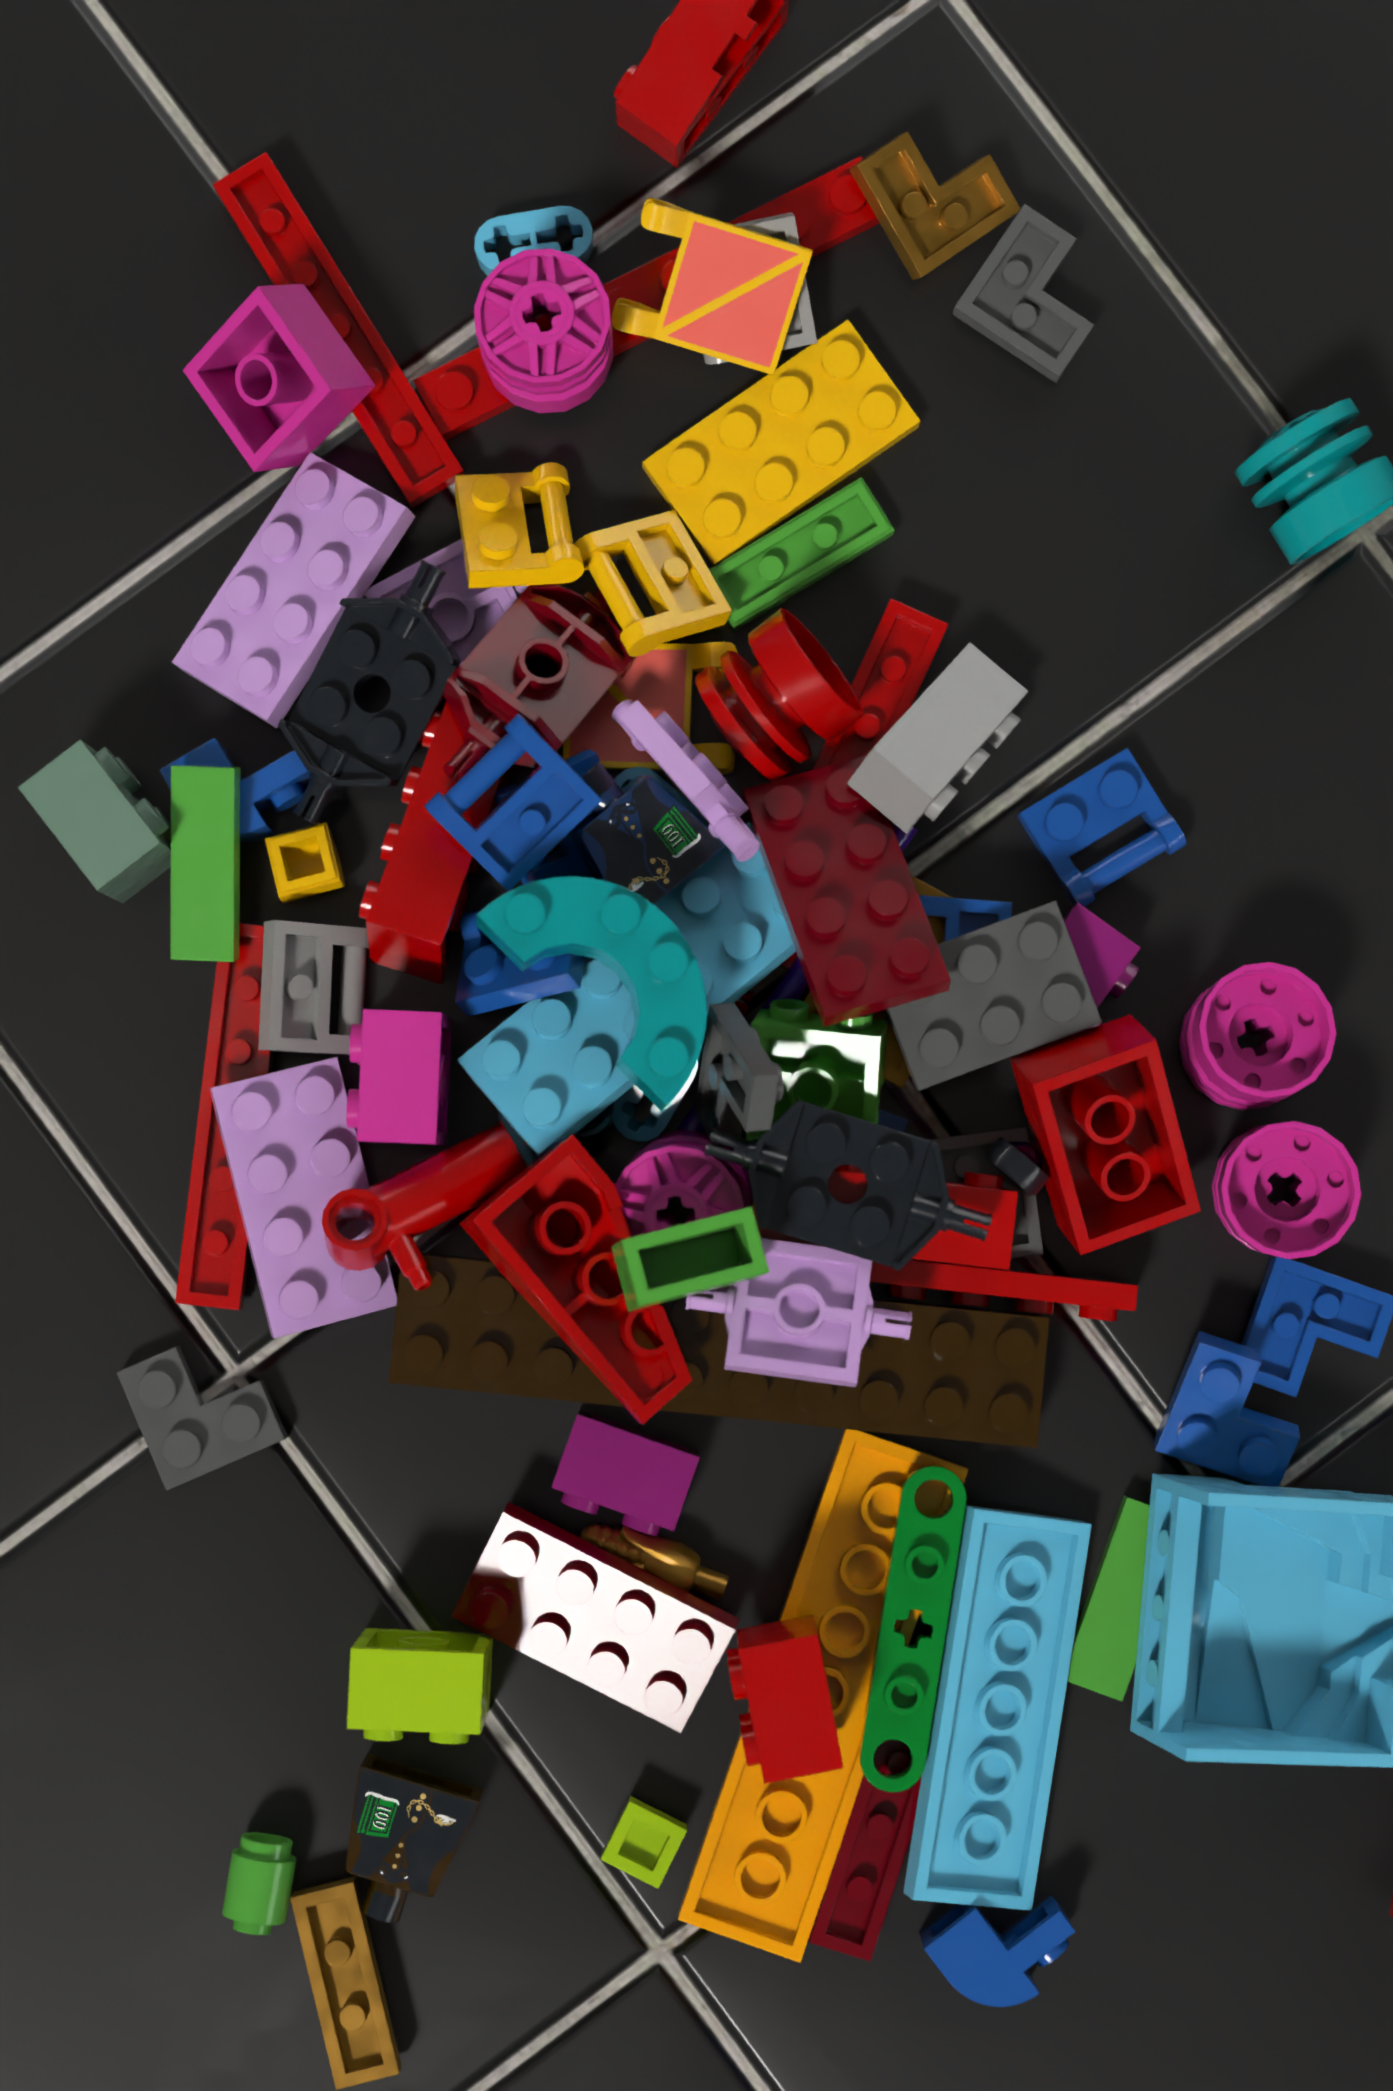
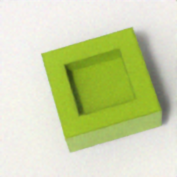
M630 1796L601 1853L600 1860L659 1889L688 1830V1825Z

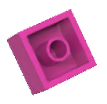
M304 284L258 286L183 369L187 378L254 472L300 466L308 454L312 453L376 386Z
M363 1009L362 1024H352L349 1045L350 1062L360 1065L359 1089H349L346 1108L347 1127L357 1129V1141L382 1144L447 1146L453 1025L451 1018L442 1012Z

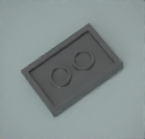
M1056 901L937 944L951 979L949 991L886 1009L916 1091L1102 1023Z

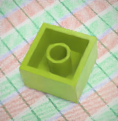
M365 1628L351 1647L347 1729H363V1738L373 1741L403 1739V1731L430 1732L429 1740L434 1743L463 1744L469 1742V1734H481L490 1711L493 1638L484 1633Z

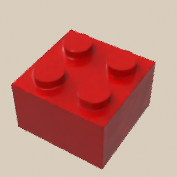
M813 1615L736 1629L738 1647L726 1649L727 1663L734 1700L748 1698L750 1712L739 1714L740 1731L747 1767L760 1764L764 1784L843 1769L824 1663Z

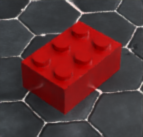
M1131 1014L1010 1057L1040 1167L1050 1178L1046 1183V1188L1057 1226L1080 1256L1201 1211L1157 1040Z

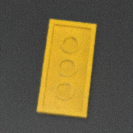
M846 320L817 340V343L811 344L778 367L774 375L768 374L642 461V468L670 508L676 511L689 535L711 566L714 567L749 546L919 428L920 419L851 322Z

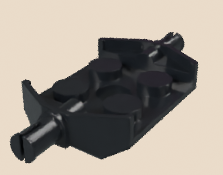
M421 560V564L406 594L402 593L399 599H341L339 604L345 607L309 681L289 720L281 719L278 724L307 771L311 772L309 775L311 780L298 806L293 811L294 814L304 817V820L318 825L319 819L333 792H341L344 786L397 787L443 697L447 679L461 662L450 639L431 616L434 609L428 607L446 572L424 560ZM373 676H381L389 684L391 696L389 703L383 710L372 713L364 707L361 701V690L368 679Z
M797 1100L771 1125V1130H766L758 1139L751 1137V1140L717 1131L715 1128L712 1129L709 1140L731 1146L734 1150L731 1151L708 1144L705 1156L709 1155L741 1165L743 1170L748 1171L759 1228H767L892 1267L898 1271L939 1231L945 1232L948 1229L980 1239L983 1242L988 1234V1230L964 1223V1219L990 1226L992 1214H986L954 1204L955 1200L949 1198L939 1143L800 1100ZM854 1165L860 1168L865 1175L866 1190L854 1202H840L834 1199L829 1192V1177L839 1166Z

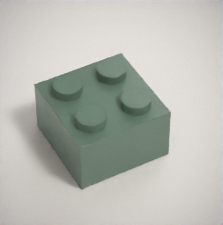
M80 739L18 787L95 889L123 904L171 867V822L157 806L153 807L145 797L140 801L137 799L134 792L142 787V785L119 756L115 758L107 747H103L97 752Z

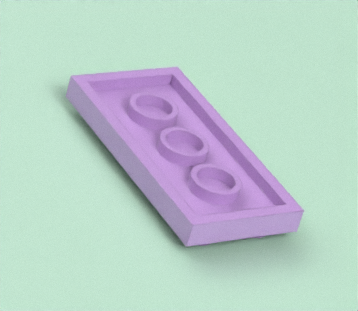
M310 452L172 663L185 673L277 729L280 720L285 717L310 679L345 607L339 604L341 599L363 598L415 518L414 514L401 503Z
M332 1057L209 1088L271 1337L275 1339L396 1306L397 1295L387 1255L373 1268L362 1271L347 1270L336 1264L330 1257L325 1242L322 1216L329 1200L344 1190L369 1188L355 1128L347 1127V1094L338 1058ZM354 1220L344 1225L339 1233L349 1240H359L369 1235L374 1227L364 1220Z

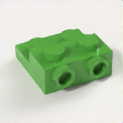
M778 999L770 1003V1009L760 1008L751 1023V1027L756 1029L760 1044L772 1063L779 1065L784 1084L782 1099L780 1102H775L772 1124L797 1100L878 1124L880 1090L885 1076L888 1021L873 1019V1013L824 1027L820 1015L809 1013V1005L804 1001L796 999ZM766 1130L746 1132V1139L751 1140V1137L758 1139Z

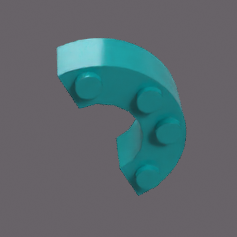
M575 876L548 878L522 885L503 894L477 914L476 926L522 972L543 958L570 953L594 958L617 974L630 994L635 1020L630 1044L618 1060L616 1066L663 1111L679 1094L697 1063L703 1045L707 1018L706 992L698 962L688 942L669 917L650 901L625 887L604 880Z

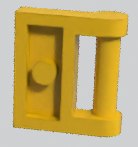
M549 462L537 466L532 472L455 475V499L469 589L565 584L573 582L583 575L582 553L573 544L566 503L570 484L567 469L563 465ZM541 503L549 547L545 553H531L523 504Z
M675 510L594 531L584 535L574 543L581 550L584 570L590 571L622 629L620 640L627 653L632 657L644 655L652 651L659 644L723 626L732 612L731 607ZM623 554L656 615L644 618L611 557Z

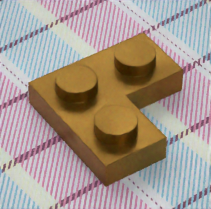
M908 132L897 136L849 168L912 280L922 278L1021 210L990 154L978 159L939 186Z

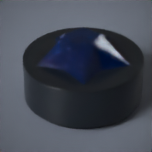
M999 1137L986 1153V1160L1029 1196H1036L1050 1179L1043 1172L1041 1154L1027 1142H1008L1004 1138Z

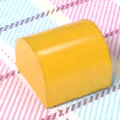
M327 822L265 838L278 897L282 903L345 887L341 861Z

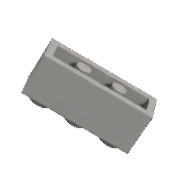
M969 642L873 747L847 784L906 834L923 814L934 822L959 792L950 783L955 778H958L966 785L990 757V754L982 748L984 744L989 742L997 749L1021 721L1012 711L1028 693V690Z

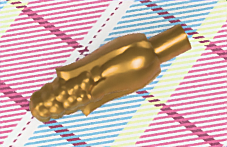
M590 1524L582 1530L580 1536L581 1539L686 1592L692 1589L721 1600L729 1576L701 1566L700 1556L691 1548L678 1541L642 1533L625 1525L622 1529H611L607 1525Z

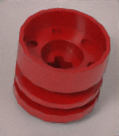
M780 608L748 634V642L758 662L757 665L753 666L735 651L727 650L720 656L721 666L725 674L713 666H707L695 676L698 691L719 731L743 758L748 760L762 775L771 781L785 778L792 772L791 763L787 755L799 763L805 762L812 757L810 745L802 730L804 725H807L826 741H832L865 715L856 692L828 652L797 617L783 608Z

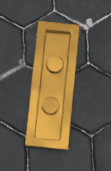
M354 1876L293 1892L290 1899L336 2090L400 2074L402 2064L366 1914L362 1911L363 1902L357 1877Z

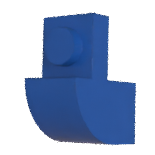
M213 738L161 768L159 771L171 790V766L173 765L236 766L225 747ZM294 750L245 779L240 774V842L257 841L275 834L263 811L273 807L275 812H281L300 802L306 790L305 787L308 786L311 780L309 778L311 772L307 771Z
M1051 1895L1002 1934L999 1933L980 1906L955 1904L921 1930L919 1935L926 1953L948 1982L960 1994L982 2005L1008 2007L1024 2003L1040 1994L1028 1969L1035 1963L1039 1967H1043L1056 1960L1069 1946L1067 1938L1074 1934L1075 1930L1066 1913Z

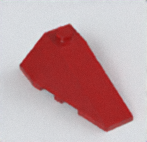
M572 1134L508 1181L459 1224L511 1285L640 1424H644L692 1381V1378L664 1307L657 1304L628 1312L611 1248L619 1241L632 1237L621 1209L623 1204L615 1184Z

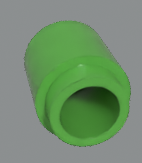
M258 1832L243 1833L241 1835L239 1848L232 1850L222 1910L223 1916L234 1920V1930L251 1935H269L272 1933L273 1925L286 1923L296 1866V1857L291 1855L293 1843L291 1839L280 1835Z

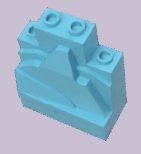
M1152 1473L1130 1731L1184 1761L1393 1768V1495L1244 1485L1222 1477Z

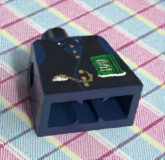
M600 761L580 774L601 797L602 801L591 811L588 817L569 833L594 879L608 881L625 887L655 905L725 847L723 842L719 838H715L699 819L649 775L638 776L621 789Z

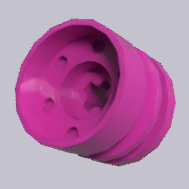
M551 248L524 250L501 261L482 282L474 305L476 337L481 349L484 367L495 389L515 406L537 413L566 412L588 401L606 381L614 358L609 297L599 277L576 256ZM547 314L549 321L552 323V329L540 332L535 316Z
M1273 962L1243 965L1201 993L1184 1015L1178 1042L1182 1066L1196 1089L1217 1104L1239 1110L1269 1107L1314 1082L1331 1060L1336 1038V1028L1332 1007L1317 983L1296 968ZM1244 1033L1247 1035L1258 1034L1261 1039V1045L1254 1050L1251 1047L1241 1049L1237 1038Z
M1296 1121L1254 1126L1232 1139L1216 1162L1211 1183L1214 1209L1228 1234L1251 1250L1285 1259L1315 1256L1339 1242L1356 1218L1361 1197L1358 1169L1343 1143L1320 1127ZM1272 1174L1277 1178L1291 1176L1295 1181L1288 1189L1294 1197L1290 1203L1281 1200L1269 1202L1267 1196L1273 1188L1267 1180Z
M681 1129L659 1135L638 1150L624 1168L615 1186L623 1204V1207H621L632 1237L751 1207L753 1195L748 1171L743 1170L741 1165L709 1155L705 1156L707 1145H713L706 1132ZM733 1147L724 1148V1149H728V1150H731V1151L734 1150ZM674 1196L681 1197L683 1207L694 1208V1211L689 1214L685 1223L677 1222L675 1212H665L664 1210L668 1207Z

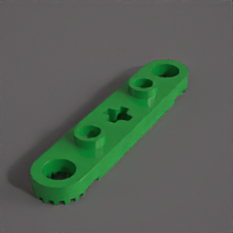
M923 1465L912 1471L903 1481L893 1531L859 1749L860 1765L866 1779L876 1788L886 1792H901L912 1787L922 1776L926 1764L966 1508V1491L961 1480L952 1471L939 1465ZM940 1480L949 1487L951 1503H949V1508L943 1514L926 1516L916 1508L915 1493L918 1487L925 1481ZM917 1609L920 1610L921 1620L930 1625L931 1628L929 1634H919L915 1644L908 1645L905 1644L904 1634L894 1629L896 1620H906L910 1610ZM887 1740L902 1741L911 1751V1760L908 1762V1767L904 1768L903 1772L896 1773V1775H887L884 1772H880L874 1764V1753L877 1747Z

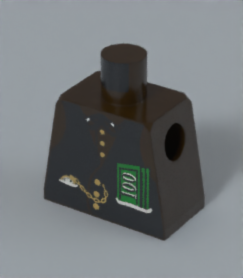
M367 1753L357 1775L346 1861V1871L371 1880L362 1909L363 1913L380 1921L397 1923L400 1921L408 1891L425 1897H434L477 1811L483 1788Z

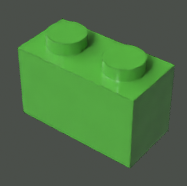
M752 1206L623 1239L611 1247L628 1312L756 1279L769 1273Z

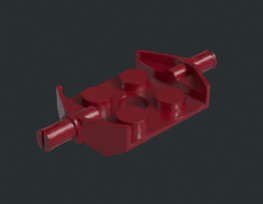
M623 578L625 584L627 585V587H628V589H629V585H628L627 581ZM561 584L529 585L447 679L443 695L465 737V743L450 761L443 766L444 772L450 779L458 771L455 779L457 783L508 733L504 727L518 713L557 752L619 676L623 678L626 675L632 662V657L627 653L620 640L622 629L610 616L612 611L599 587L592 594L586 591L582 595ZM533 655L546 656L556 664L558 674L550 678L537 677L527 669L525 660ZM527 752L514 763L531 768L539 766Z

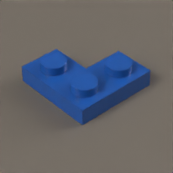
M1272 1255L1241 1345L1259 1350L1261 1353L1262 1363L1254 1383L1297 1397L1317 1338L1378 1358L1393 1316V1295L1292 1259Z
M1198 1331L1155 1436V1451L1261 1486L1279 1487L1300 1439L1299 1425L1243 1407L1262 1363L1259 1350Z

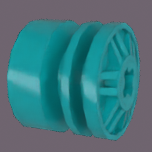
M1350 398L1336 402L1327 408L1309 411L1289 422L1265 439L1256 452L1234 472L1241 485L1245 487L1269 476L1272 477L1273 480L1252 497L1251 501L1256 508L1266 507L1283 499L1290 506L1269 529L1290 565L1297 564L1326 549L1393 506V465L1388 457L1380 456L1359 465L1356 464L1352 457L1374 435L1369 426H1362L1341 437L1338 435L1342 429L1360 414L1355 403Z

